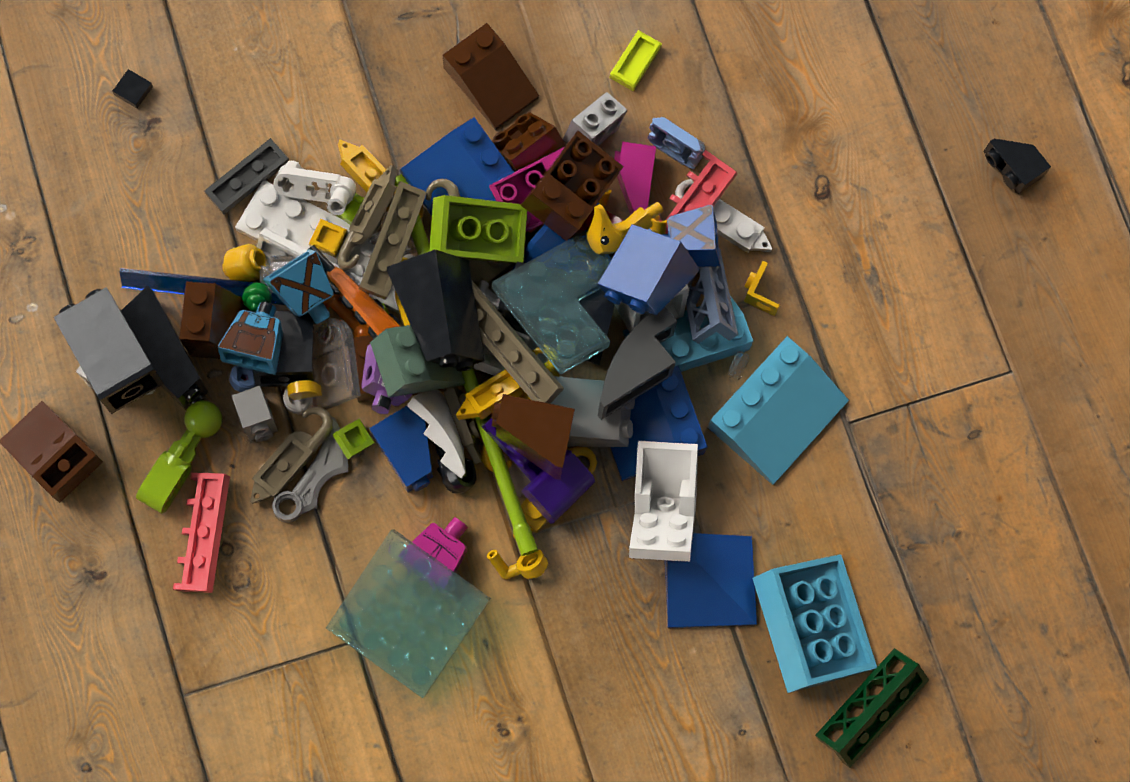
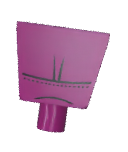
M453 517L445 529H442L435 523H431L398 557L401 562L446 593L467 552V547L459 539L468 527L456 517Z

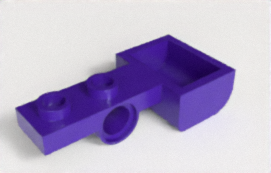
M492 417L481 426L529 478L531 482L521 492L550 524L554 523L595 483V479L590 471L570 450L567 449L561 479H554L496 437V427L491 426Z

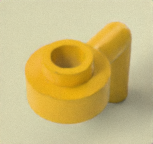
M540 549L532 554L520 556L517 563L507 566L497 550H491L487 554V558L500 577L505 580L520 574L526 579L538 578L545 572L548 566V560Z

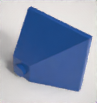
M693 533L690 562L664 560L668 628L757 625L755 585L752 579L754 577L752 536Z

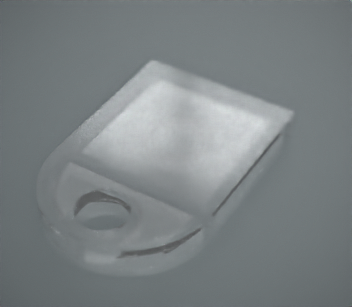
M327 318L323 322L314 325L313 368L315 382L321 385L322 396L313 397V407H321L327 410L361 396L353 334L348 324L341 319ZM328 328H329V331H330V332H329V337H328V339H327V330H328Z

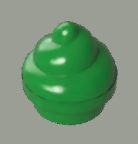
M252 283L245 288L242 301L247 309L256 312L260 302L271 304L272 296L266 285Z

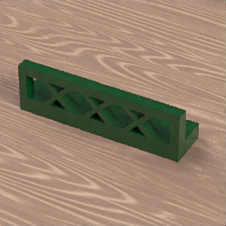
M894 648L815 736L833 750L842 763L851 768L929 681L928 677L918 663ZM897 660L905 664L898 673L889 674V669ZM883 684V690L878 695L870 696V690L874 685ZM863 706V712L858 717L850 718V712L854 707ZM843 728V734L836 742L828 738L834 729Z

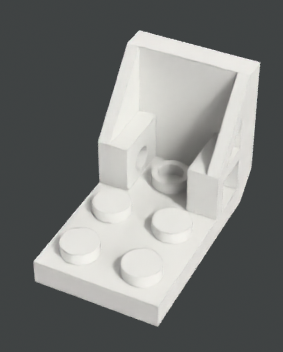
M638 442L635 514L629 546V558L690 562L697 498L698 444Z

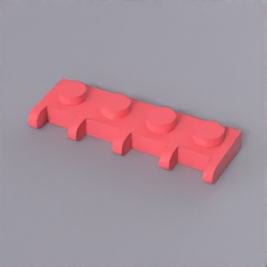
M705 150L702 156L709 161L699 176L691 171L688 172L686 176L694 183L682 199L674 194L671 195L669 199L677 205L667 219L670 216L707 205L714 206L737 176V172Z
M191 473L190 479L197 481L195 499H187L186 502L187 506L193 507L190 528H182V534L188 535L189 539L186 557H178L177 559L178 564L184 565L182 584L174 583L173 590L213 593L230 476L222 473Z

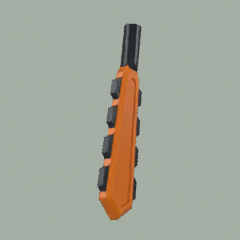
M315 245L309 248L317 252L334 294H339L342 297V303L347 309H352L355 312L354 317L361 325L368 327V333L373 339L386 328L400 327V321L393 314L387 313L384 310L385 306L378 299H372L369 293L358 289L360 285L355 283V277L350 272H344L342 269L335 267Z

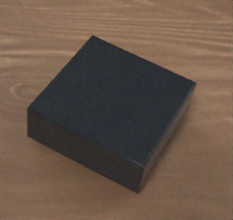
M128 69L112 92L123 101L138 108L153 88V85L148 80Z

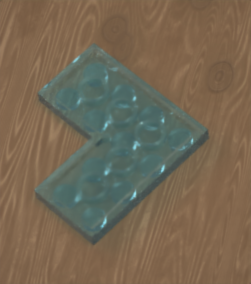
M588 229L492 281L494 292L560 374L608 348L610 344L609 338L578 302L601 289L598 282L612 260L609 254L599 255L591 249L586 239Z

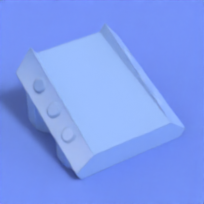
M665 117L652 119L648 140L657 149L675 161L694 169L703 157L702 154L705 151L704 142L698 140Z

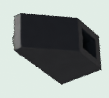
M994 138L983 151L988 163L999 170L1003 175L1005 184L1010 189H1014L1017 194H1020L1044 177L1051 168L1050 164L1032 144Z

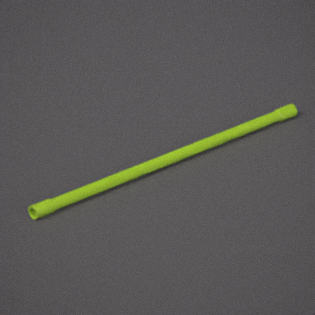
M402 174L396 176L394 186L397 187L400 181L408 184ZM418 215L411 236L418 255L429 252L430 244L420 215ZM474 369L462 372L466 393L479 386ZM490 415L482 420L476 417V423L513 526V534L521 556L532 554L538 551L531 528L526 521L500 446L481 427L490 419Z

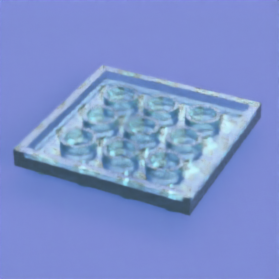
M392 529L326 629L423 698L491 598L395 529Z

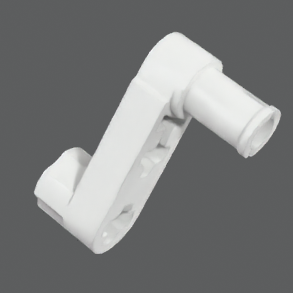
M288 161L285 165H282L273 183L275 190L280 195L326 202L328 204V211L333 215L343 214L346 205L352 201L357 189L355 182L351 178L339 174L306 170L296 161ZM312 182H317V186L320 187V189L315 190L314 185H312ZM329 183L332 184L330 193L328 192L329 187H327Z

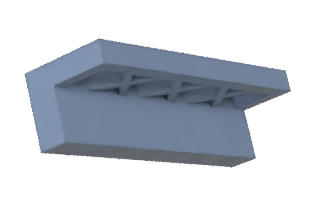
M720 248V266L698 267L700 278L696 286L692 287L695 276L687 284L689 293L686 308L692 339L698 344L716 332L729 341L738 335ZM702 294L705 298L698 309L696 304ZM705 316L709 317L710 324L700 329Z

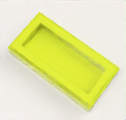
M638 30L611 71L609 78L634 91L660 51L662 43Z

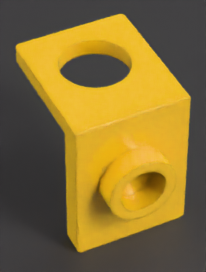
M762 261L757 274L751 271L744 287L749 290L744 302L775 316L780 305L754 293L768 265L767 262Z

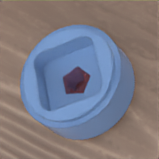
M235 365L229 376L231 386L238 392L256 387L252 373L253 369Z

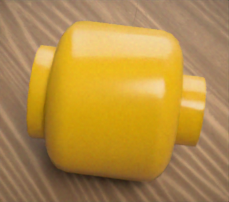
M244 244L226 252L222 269L232 282L242 285L258 280L263 276L267 267V259L264 252L255 245Z

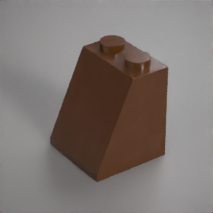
M186 281L179 339L190 357L221 359L218 345L239 311H250L243 304L242 297L214 283Z
M503 394L501 403L495 402L492 413L491 426L496 427V437L554 479H561L575 409Z

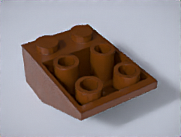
M577 131L530 191L521 206L567 241L579 230L624 166L580 131Z
M43 401L35 406L0 439V444L59 503L103 463Z

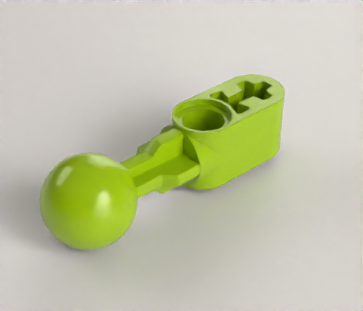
M205 400L197 401L188 407L184 415V423L187 428L180 440L173 442L168 451H164L159 456L136 494L137 500L161 514L167 511L191 472V463L196 456L195 448L202 438H208L216 434L221 427V411L212 402Z

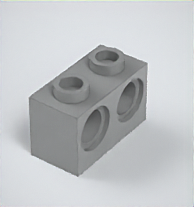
M606 92L571 120L563 141L567 144L574 134L580 131L599 146L618 130L627 109Z
M261 386L231 395L242 427L250 441L256 439V442H261L273 437L272 433L277 432L278 429Z

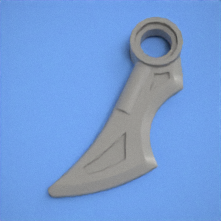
M332 417L333 428L329 436L322 443L314 461L292 492L284 491L274 498L272 509L279 521L284 523L294 522L302 514L316 508L318 495L324 483L338 474L348 473V459L332 435L340 429L334 417ZM286 499H290L296 504L295 511L289 515L282 514L279 510L280 503Z

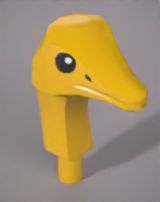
M659 202L645 210L639 207L626 220L612 224L605 208L599 204L594 207V217L586 233V239L591 249L599 255L615 253L632 224L648 230L653 225L651 219L664 212L663 207Z

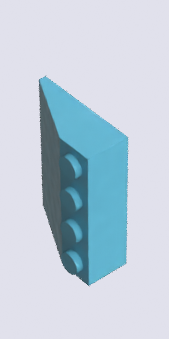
M787 336L713 416L707 428L774 485L846 405L849 399L811 356Z
M841 554L774 568L752 578L787 693L877 668Z

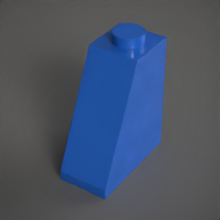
M405 406L369 428L371 435L407 492L413 489L415 492H418L430 484L429 479L433 478L428 437L423 434L427 429L425 420Z

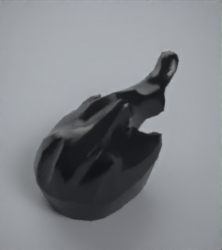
M434 443L441 460L446 452ZM465 458L466 473L463 478H460L438 459L439 467L437 471L442 476V483L447 490L452 493H465L475 484L477 475L473 460Z

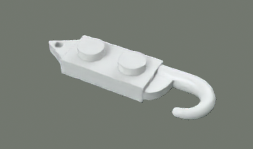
M691 179L682 181L677 186L675 195L682 199L685 189L694 182ZM721 199L716 202L713 208L720 236L747 253L750 250L771 252L772 246L763 231L765 227Z

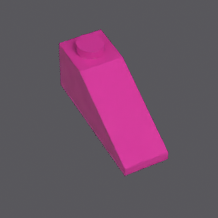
M622 142L621 151H615L614 159L624 166L617 179L630 215L639 207L644 210L648 208L656 146Z

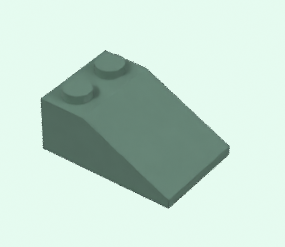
M411 325L386 328L370 342L389 398L465 384L462 372L457 371L456 368H442L439 364L426 361Z

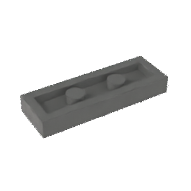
M270 138L204 190V192L224 215L256 190L261 182L267 181L275 175L281 166L289 161V158Z

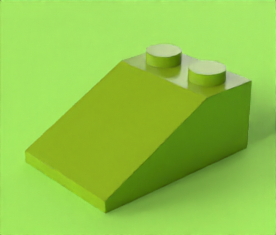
M448 195L434 197L429 251L439 250L467 260L516 263L518 261L523 263L527 210L521 204Z

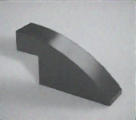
M666 307L657 315L648 314L636 325L613 357L606 374L598 408V417L601 420L672 376L676 362L660 343L674 335L677 320Z

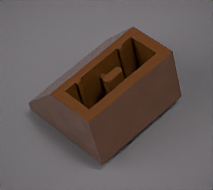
M531 112L518 117L512 126L505 131L497 133L492 140L514 172L566 146L554 125Z

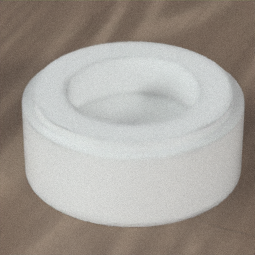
M286 389L284 392V404L294 414H302L313 405V397L292 400L288 397V390Z

